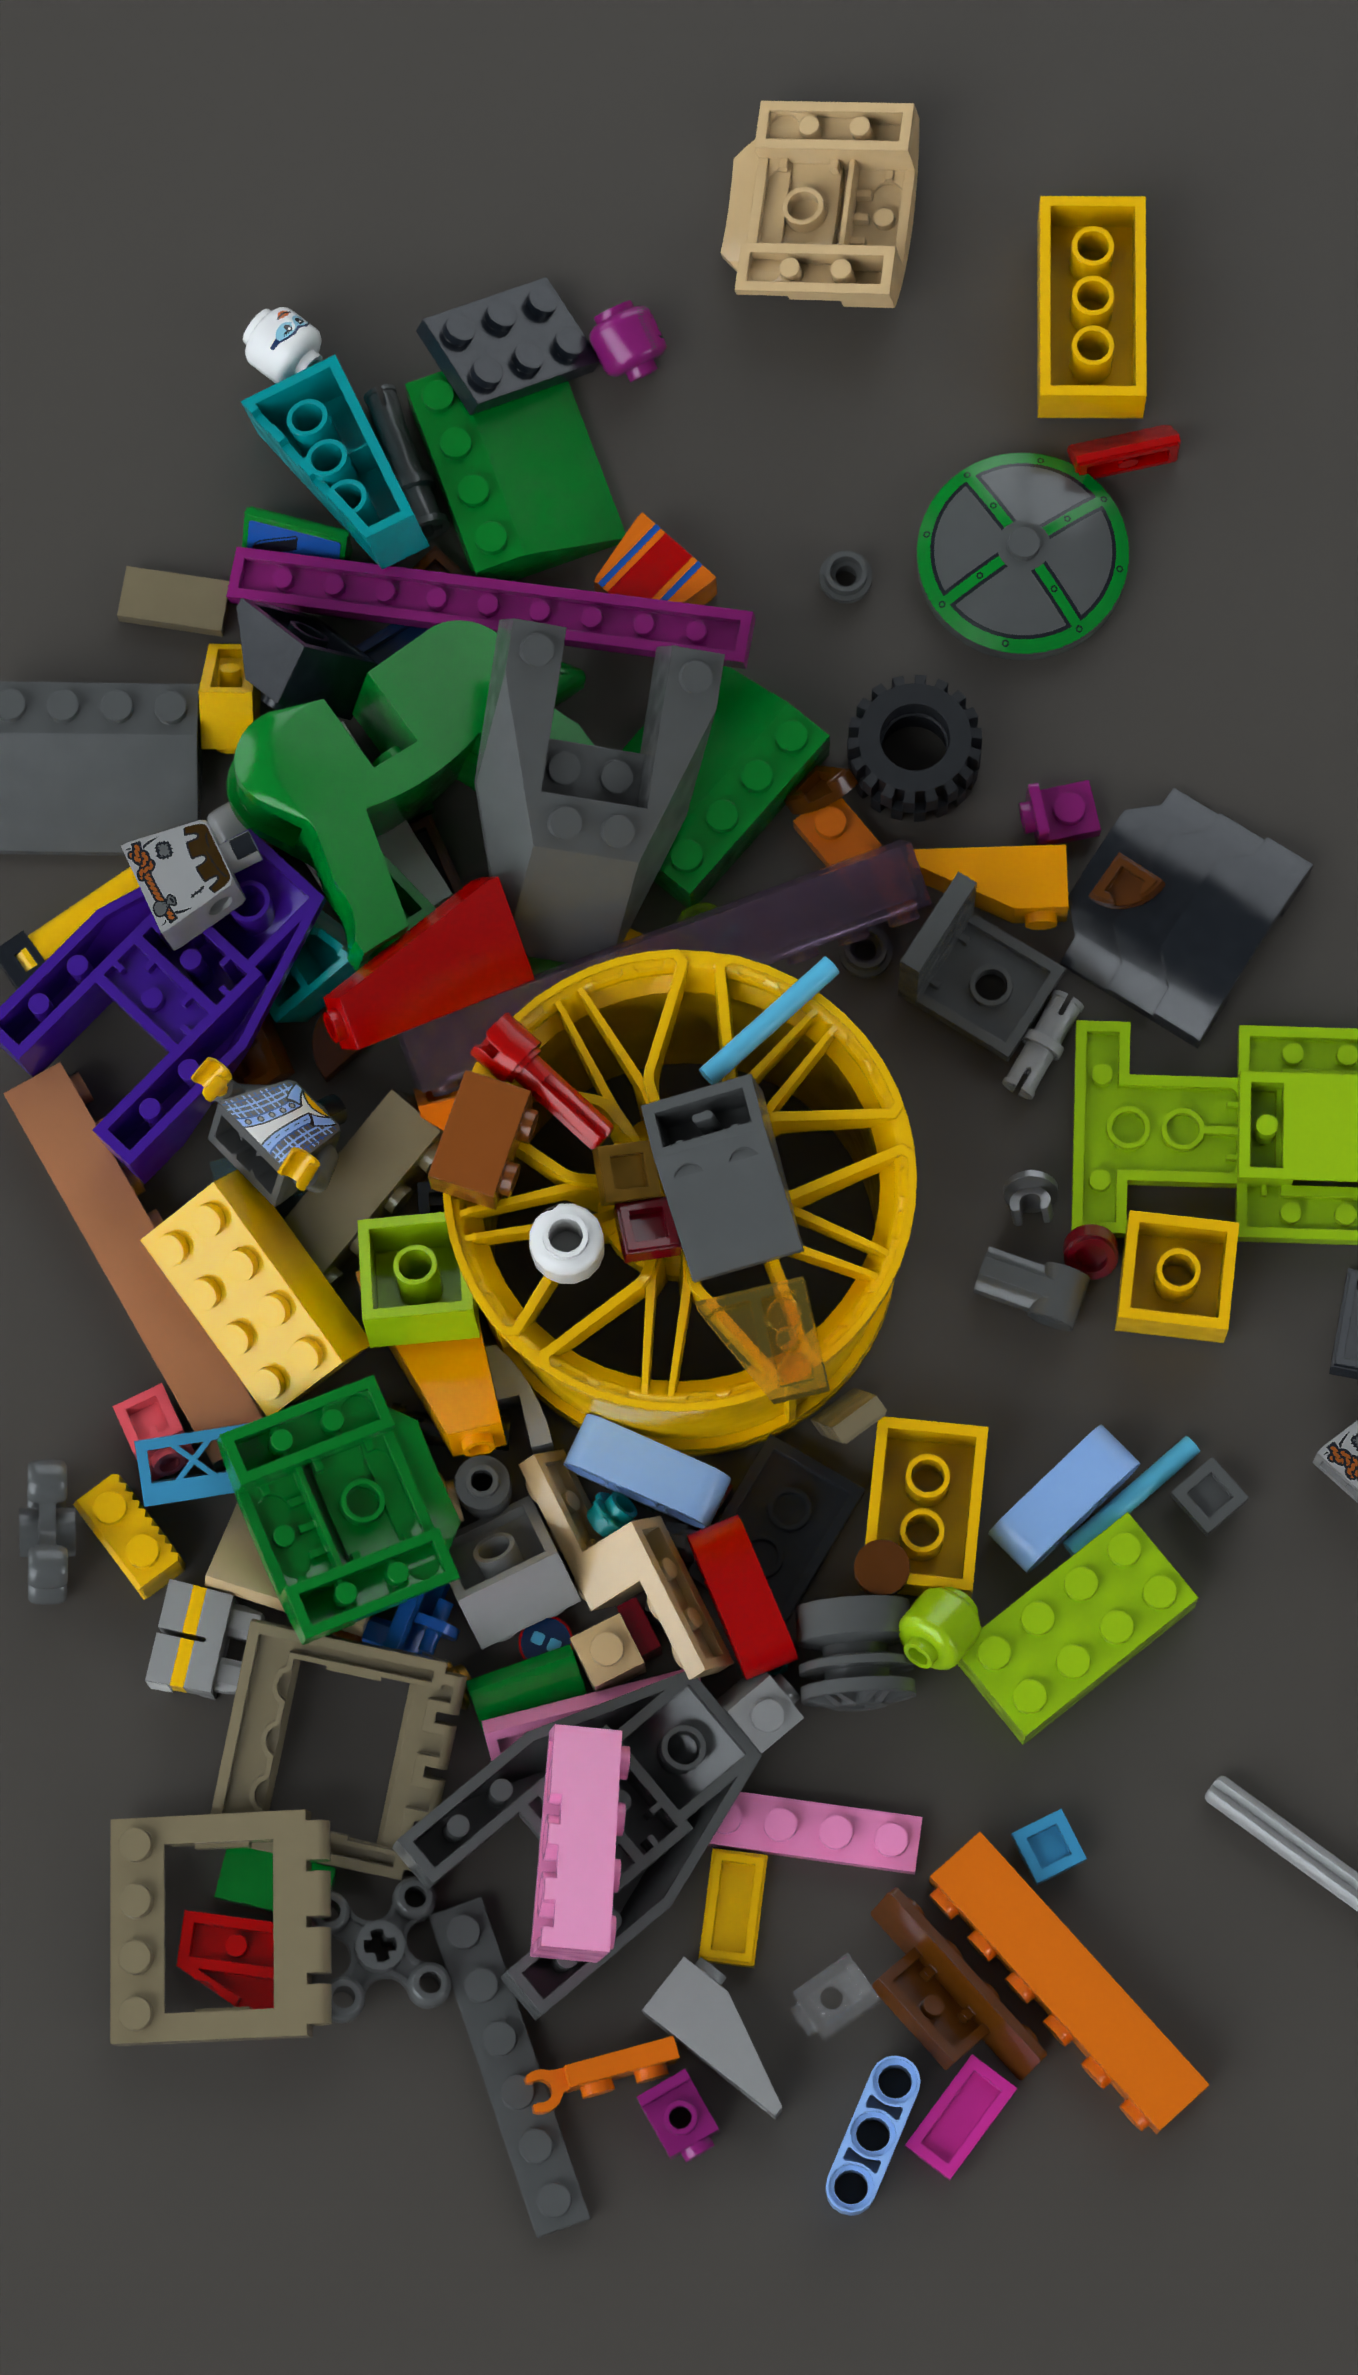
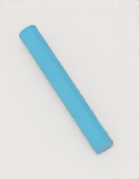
M824 956L699 1069L702 1076L711 1085L717 1084L840 973L835 964Z
M1188 1436L1183 1437L1063 1542L1067 1551L1073 1556L1127 1512L1130 1514L1200 1453L1197 1445Z

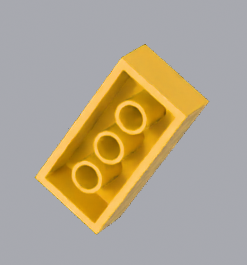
M1040 196L1037 226V418L1143 419L1147 397L1146 196Z
M238 1169L212 1182L140 1240L266 1416L284 1410L300 1400L370 1346L367 1335L277 1209Z

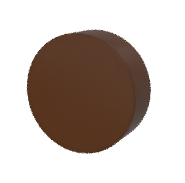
M881 1539L867 1543L860 1549L855 1558L854 1576L856 1582L869 1595L893 1596L904 1588L909 1579V1558L901 1546L890 1540Z

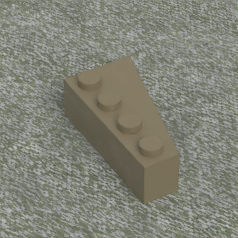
M391 1089L338 1153L339 1160L327 1189L321 1193H314L308 1190L284 1219L334 1290L344 1278L345 1274L342 1270L355 1256L359 1257L357 1220L392 1217L409 1201L413 1192L417 1189V1182H424L428 1177L443 1130L420 1117L415 1095Z

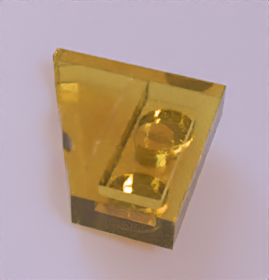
M803 1276L695 1302L697 1311L773 1404L830 1391L807 1283Z

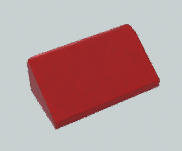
M1160 425L1071 444L1067 448V453L1076 473H1079V475L1089 474L1094 479L1176 462L1178 460L1181 440L1179 433L1171 425Z

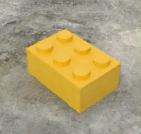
M887 1416L878 1420L865 1545L874 1540H890L897 1543L906 1552L910 1562L909 1579L904 1588L897 1594L919 1596L928 1588L953 1587L966 1593L970 1598L972 1597L989 1427Z

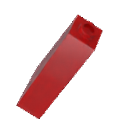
M499 876L480 877L470 881L323 997L328 1010L323 1014L325 1027L331 1039L335 1043H340L341 1049L360 1050L535 980Z

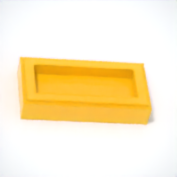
M712 1848L699 1958L702 1957L709 1963L754 1968L768 1855Z

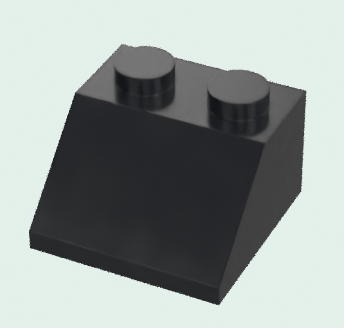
M241 598L237 606L245 679L263 692L261 700L270 707L280 710L324 699L338 718L351 720L366 675L378 663L314 615Z

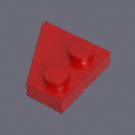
M185 1910L176 1966L235 2007L250 2006L253 2009L274 2008L273 1922Z

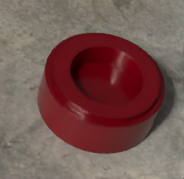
M1096 1224L1079 1226L1073 1229L1064 1240V1263L1066 1266L1085 1273L1091 1280L1103 1278L1109 1275L1117 1266V1239L1109 1229Z

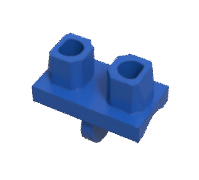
M450 1584L399 1604L392 1622L373 1616L368 1621L364 1630L362 1642L417 1654L424 1652L433 1655L440 1637L456 1641L460 1630L447 1623L454 1606L453 1603L445 1600Z

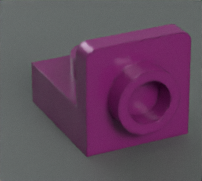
M1089 780L1040 790L1038 782L1027 785L1026 801L1018 803L1019 814L1024 833H1034L1036 845H1059L1100 836L1101 827Z

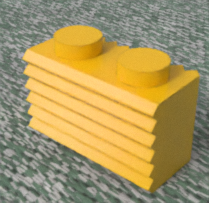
M111 1474L74 1502L73 1505L143 1600L151 1597L167 1585L169 1579H175L185 1571L186 1563L131 1491L127 1483H125L121 1475Z

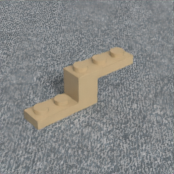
M564 1449L534 1454L518 1464L526 1479L527 1491L530 1497L538 1504L550 1528L551 1539L556 1548L562 1552L574 1576L575 1588L578 1594L587 1602L591 1611L621 1605L644 1590L647 1595L648 1607L654 1617L660 1621L672 1645L673 1657L676 1663L685 1671L689 1680L719 1673L734 1663L661 1516L631 1521L603 1538L594 1530L587 1519V1511L592 1505L576 1473L563 1465L567 1457Z

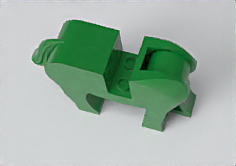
M463 620L437 624L367 673L352 714L381 753L373 764L369 762L324 699L268 712L260 716L248 726L237 744L234 760L227 775V796L233 813L246 829H251L260 838L316 870L326 900L343 924L348 944L347 959L355 971H358L436 909L384 855L377 837L417 815L443 794L455 780H459L476 791L474 781L497 638L495 631L481 624ZM561 662L555 707L584 688L586 674L581 668ZM554 707L550 739L594 746L578 723L566 717Z

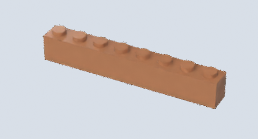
M59 1062L3 1093L192 1429L200 1431L239 1425L266 1417V1414L255 1399L251 1398L243 1382L140 1241L160 1225L163 1219L157 1209L146 1213L137 1197L146 1191L140 1179L126 1166L120 1167L114 1155L93 1132V1129L104 1117L94 1122L85 1105L94 1099L79 1072L68 1076L63 1065ZM212 1440L206 1447L205 1452L216 1471L226 1470L217 1440Z

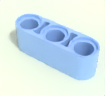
M586 1414L563 1463L570 1471L592 1482L619 1492L628 1498L700 1529L711 1525L731 1482V1478L715 1467L593 1414Z
M1101 1424L1090 1432L992 1527L988 1534L1026 1573H1029L1101 1506L1137 1470L1141 1463Z
M896 2055L885 2057L877 2062L871 2071L828 2174L825 2188L827 2200L832 2208L840 2214L858 2215L869 2209L877 2195L916 2101L921 2083L920 2075L914 2063L905 2057ZM887 2069H901L909 2076L911 2089L903 2097L890 2098L880 2090L878 2080ZM866 2121H879L887 2128L890 2137L889 2142L881 2150H866L857 2141V2130ZM843 2174H858L867 2183V2195L859 2203H844L835 2194V2183Z

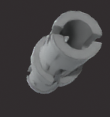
M1053 990L1051 998L1035 1028L1026 1031L1022 1039L1025 1045L1009 1073L1002 1080L1004 1087L1014 1092L1023 1074H1026L1028 1077L1018 1094L1022 1098L1033 1099L1035 1091L1052 1060L1058 1061L1064 1051V1047L1061 1044L1079 1013L1084 1009V1005L1073 997L1064 1014L1059 1015L1058 1012L1068 996V993L1061 990Z

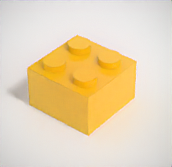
M1130 1210L1124 1239L1115 1331L1224 1343L1229 1330L1239 1222Z

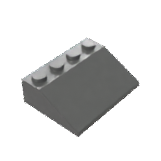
M0 681V854L125 856L121 845L127 842L201 820L203 749H201L199 684Z

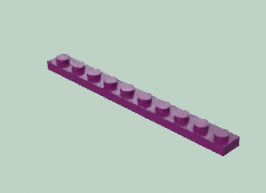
M237 546L226 595L232 604H239L241 598L303 613L428 629L443 622L463 620L481 624L497 633L499 620L515 618L567 627L564 646L655 657L657 647L673 645L725 654L723 666L747 669L756 621L753 611L389 566L382 570L377 564Z

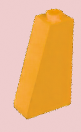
M356 1271V1277L361 1292L360 1271ZM481 1326L480 1338L389 1346L453 1457L460 1455L468 1457L486 1455L491 1453L496 1447L507 1445Z

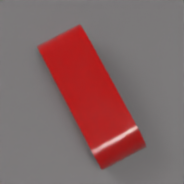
M737 1514L688 1534L687 1539L746 1681L798 1660L797 1652L739 1515Z

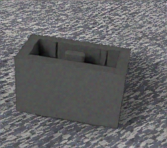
M751 1074L641 1105L654 1161L694 1283L804 1251L762 1089Z

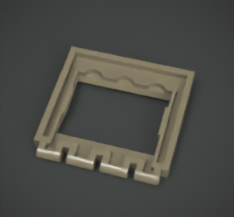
M252 1619L249 1625L211 1814L270 1811L301 1660L326 1665V1670L377 1681L387 1678L410 1683L377 1843L351 1838L348 1834L330 1831L331 1861L317 1862L402 1881L405 1870H411L392 1847L402 1835L414 1826L415 1821L419 1822L441 1804L446 1780L427 1775L425 1771L426 1767L448 1770L457 1725L436 1719L438 1712L460 1715L467 1676L447 1671L449 1660L333 1635H327L302 1645L293 1627ZM273 1842L252 1843L250 1848L273 1853Z
M306 1809L111 1819L110 2044L115 2046L312 2038L313 2026L332 2025V1984H312V1975L332 1973L331 1927H312V1919L331 1917V1871H312L313 1862L331 1861L329 1820H311V1812ZM273 1842L274 2008L253 2009L250 2006L195 2009V2012L166 2013L165 1848L195 1846L196 1850L250 1848L252 1843Z

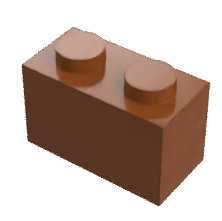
M465 1070L428 1173L431 1189L494 1210L497 1209L501 1195L510 1197L515 1188L521 1166L513 1162L520 1141L527 1144L530 1143L539 1117V1111L532 1109L531 1091Z

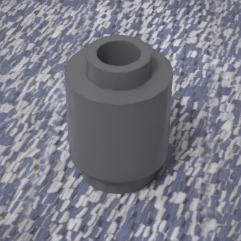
M487 1455L471 1457L459 1467L455 1476V1489L460 1504L470 1515L488 1519L499 1515L509 1506L513 1493L512 1484L506 1467L498 1459ZM481 1478L493 1479L492 1486L486 1491H477L472 1485Z

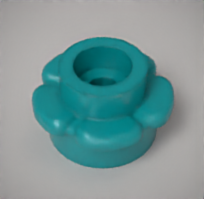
M606 1492L597 1493L593 1502L594 1505L587 1511L589 1523L603 1538L629 1522L635 1521L634 1518L637 1516L635 1505L630 1499L619 1492H613L612 1494Z

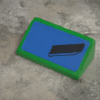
M253 506L246 508L242 547L350 561L353 549L347 530Z

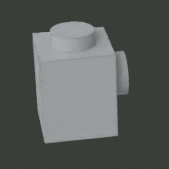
M764 1673L747 1681L743 1677L717 1699V1702L761 1754L804 1719L803 1715L794 1705L800 1699V1696L780 1673L773 1678L771 1675Z

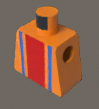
M643 512L635 519L594 580L595 592L698 605L707 604L717 595L716 576Z

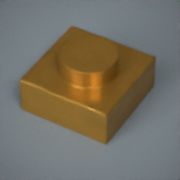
M649 1140L597 1146L592 1150L601 1206L659 1198L661 1196L658 1171Z

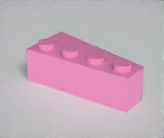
M555 1724L549 1731L530 1957L598 1963L614 1948L616 1916L612 1915L613 1893H618L621 1877V1859H615L616 1836H623L626 1816V1804L618 1802L620 1780H627L630 1766V1746H622L621 1730Z

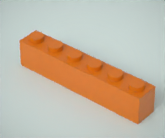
M978 1832L930 1876L929 1883L935 1890L929 1894V1897L950 1920L957 1915L960 1916L973 1931L966 1937L971 1945L987 1962L997 1957L1011 1973L1004 1979L1008 1986L1025 2004L1034 1999L1049 2015L1042 2021L1046 2028L1064 2047L1072 2041L1087 2057L1081 2063L1083 2069L1102 2089L1111 2084L1125 2099L1119 2108L1141 2132L1149 2126L1155 2134H1158L1207 2089L1210 2084L981 1832Z

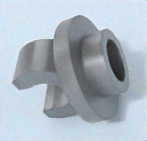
M1025 1170L1012 1175L1005 1182L1004 1199L1010 1206L1013 1223L1016 1226H1021L1023 1224V1213L1042 1212L1044 1223L1052 1221L1054 1215L1052 1206L1058 1199V1184L1052 1176L1037 1170Z

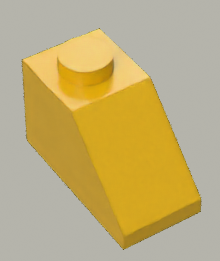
M209 643L198 691L201 749H216L224 754H235L237 744L244 731L253 721L260 717L261 691L245 679L241 644Z

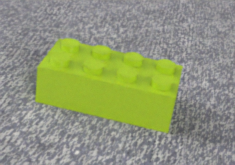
M1127 1512L982 1627L978 1639L957 1665L1021 1744L1024 1745L1192 1611L1199 1597Z

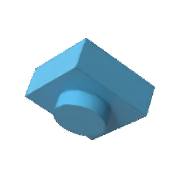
M1062 1809L1011 1833V1837L1036 1886L1087 1860Z

